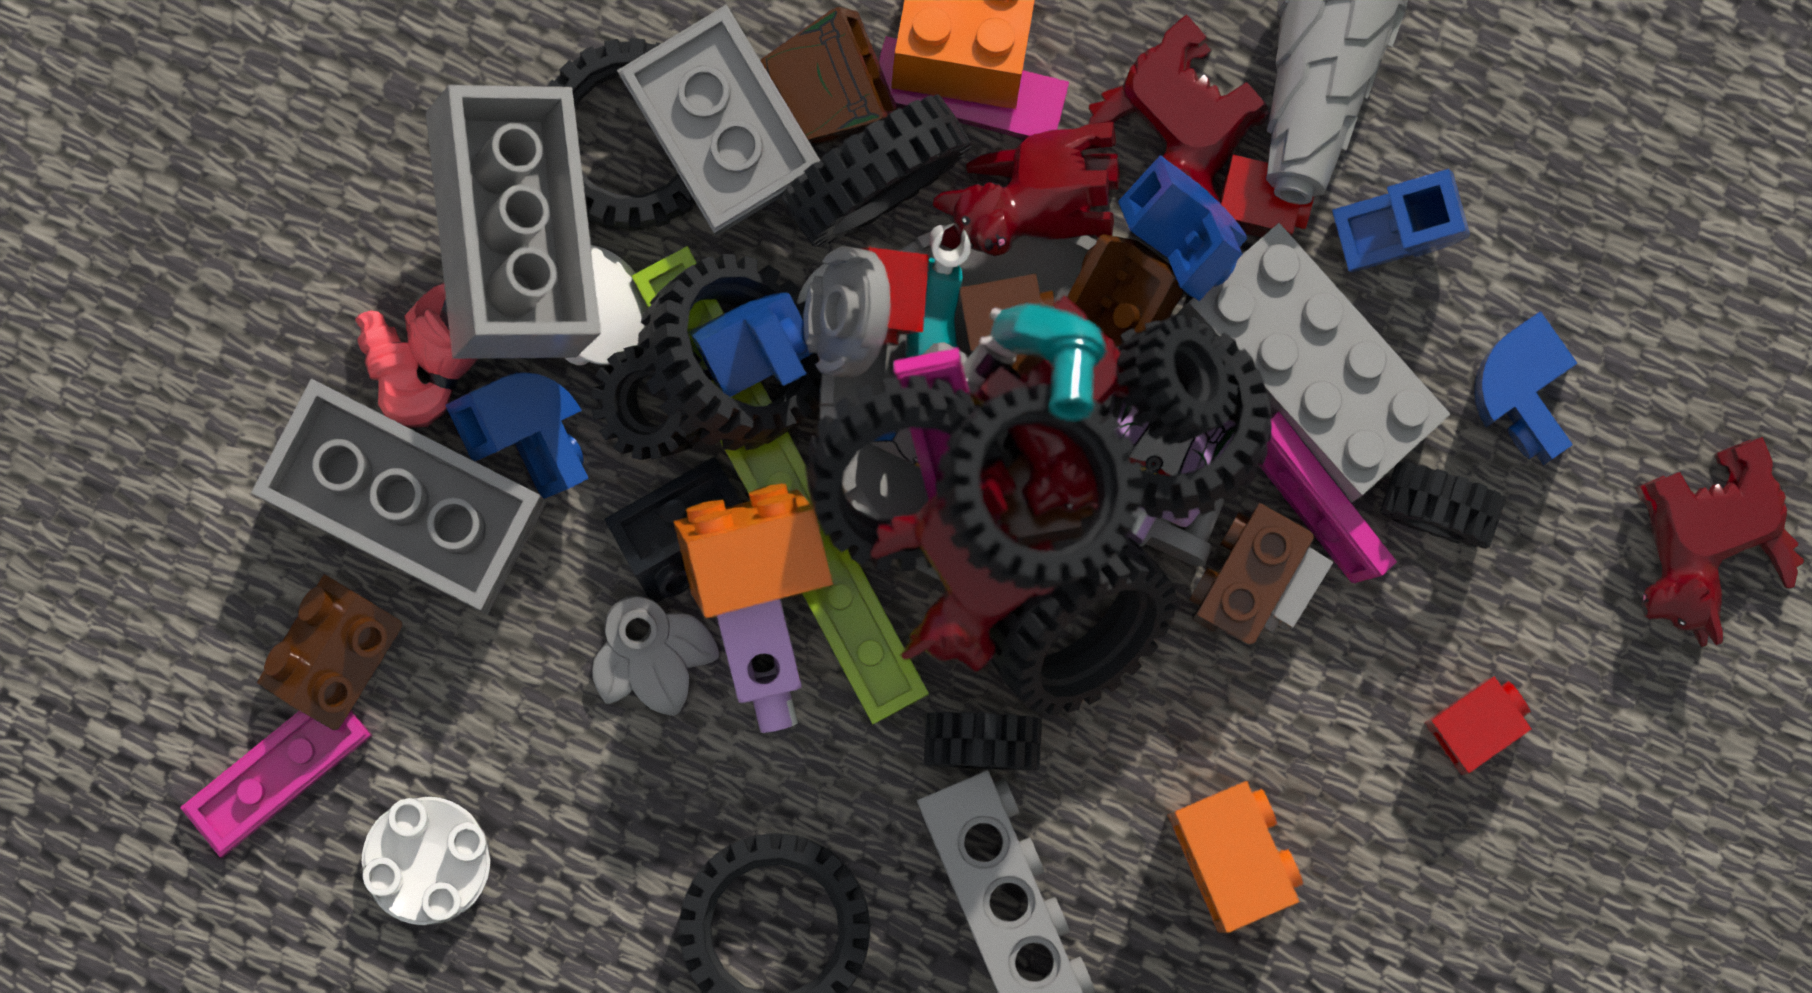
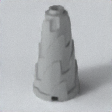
M1278 0L1276 15L1280 16L1281 19L1276 56L1277 75L1267 132L1271 134L1266 180L1275 188L1274 194L1281 200L1293 204H1308L1312 201L1313 196L1324 195L1340 152L1347 151L1363 99H1368L1385 51L1387 48L1393 47L1408 0Z

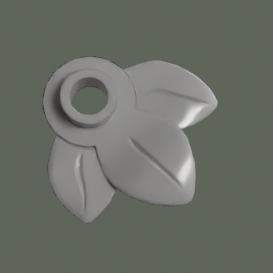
M640 595L628 596L616 602L606 616L604 630L607 642L593 660L592 678L599 695L606 704L626 697L633 690L640 701L650 709L661 714L674 716L681 711L688 695L689 674L687 668L706 665L719 658V651L712 634L692 614L679 612L665 613L662 607L651 598ZM642 618L649 623L648 633L643 638L631 639L626 635V626L632 619Z

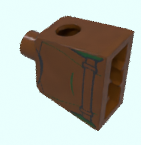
M838 6L760 59L812 147L848 138L854 134L858 135L865 131L866 127L877 120H884L889 113L897 110L858 11Z

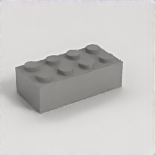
M448 85L426 111L452 359L576 358L601 334L572 87Z
M1280 223L1275 225L1237 260L1233 273L1224 283L1219 286H1213L1200 301L1193 298L1176 314L1184 315L1185 320L1193 317L1199 320L1200 323L1212 326L1216 336L1220 337L1224 332L1235 339L1239 350L1245 348L1253 358L1256 369L1260 370L1264 380L1271 414L1277 412L1282 414L1351 503L1367 492L1451 415Z
M313 379L308 383L251 492L272 506L486 615L489 614L547 503L541 495Z

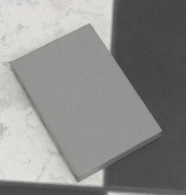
M727 4L617 70L716 236L781 198L784 190L791 186L790 183L796 177L804 174V170L810 165L820 161Z

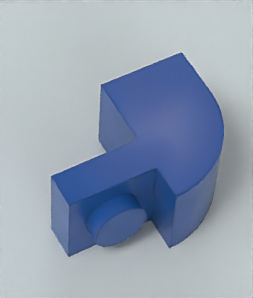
M1161 155L1118 201L1129 230L1168 258L1180 288L1198 301L1213 286L1221 285L1230 277L1236 267L1237 260L1243 255L1240 246L1248 238L1233 216L1206 189Z
M1450 169L1388 186V194L1332 210L1348 271L1352 273L1408 256L1418 257L1459 243L1470 236L1454 173Z
M775 293L752 300L689 332L716 386L729 397L771 375L783 386L806 374L800 360L813 354L809 353L804 339V321L789 293Z
M1541 311L1509 332L1487 353L1476 375L1474 396L1478 414L1486 428L1507 414L1514 423L1507 428L1514 444L1527 459H1531L1536 455L1540 462L1545 465L1573 444L1540 399L1537 392L1573 368L1577 361Z
M515 373L502 377L445 404L472 461H478L515 443L543 499L589 479L583 467L584 459L581 448L575 438L566 432L561 422L582 410L573 396L554 380L534 373Z

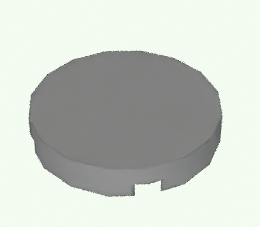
M841 246L826 255L822 263L829 266L826 268L823 277L814 276L808 288L804 309V339L809 353L818 354L819 362L815 366L821 373L853 379L865 373L879 354L887 332L890 314V288L884 265L874 252Z

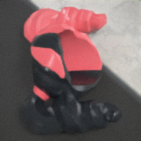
M444 283L433 287L425 293L406 313L405 322L408 342L400 341L395 327H389L385 322L384 316L379 312L369 310L355 318L357 325L361 328V333L357 338L360 350L366 354L365 365L370 379L378 381V405L384 416L408 428L428 427L445 413V404L449 403L453 390L457 388L458 380L479 359H452ZM419 366L430 375V382L428 384H423L418 378L417 370Z

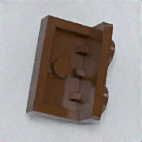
M1103 234L1086 253L1082 261V270L1067 298L1085 313L1088 322L1092 323L1100 332L1113 340L1115 346L1118 347L1121 345L1120 335L1133 328L1137 334L1146 329V323L1162 322L1169 319L1184 290L1180 288L1171 265L1138 240Z
M1261 503L1255 507L1250 517L1238 512L1220 543L1221 546L1230 550L1218 573L1207 567L1189 598V601L1199 606L1192 620L1213 632L1219 628L1247 645L1254 644L1313 541V533Z
M324 574L317 586L304 596L299 606L298 616L283 641L278 643L268 654L264 671L257 683L302 713L332 730H338L400 632L403 625L402 621Z

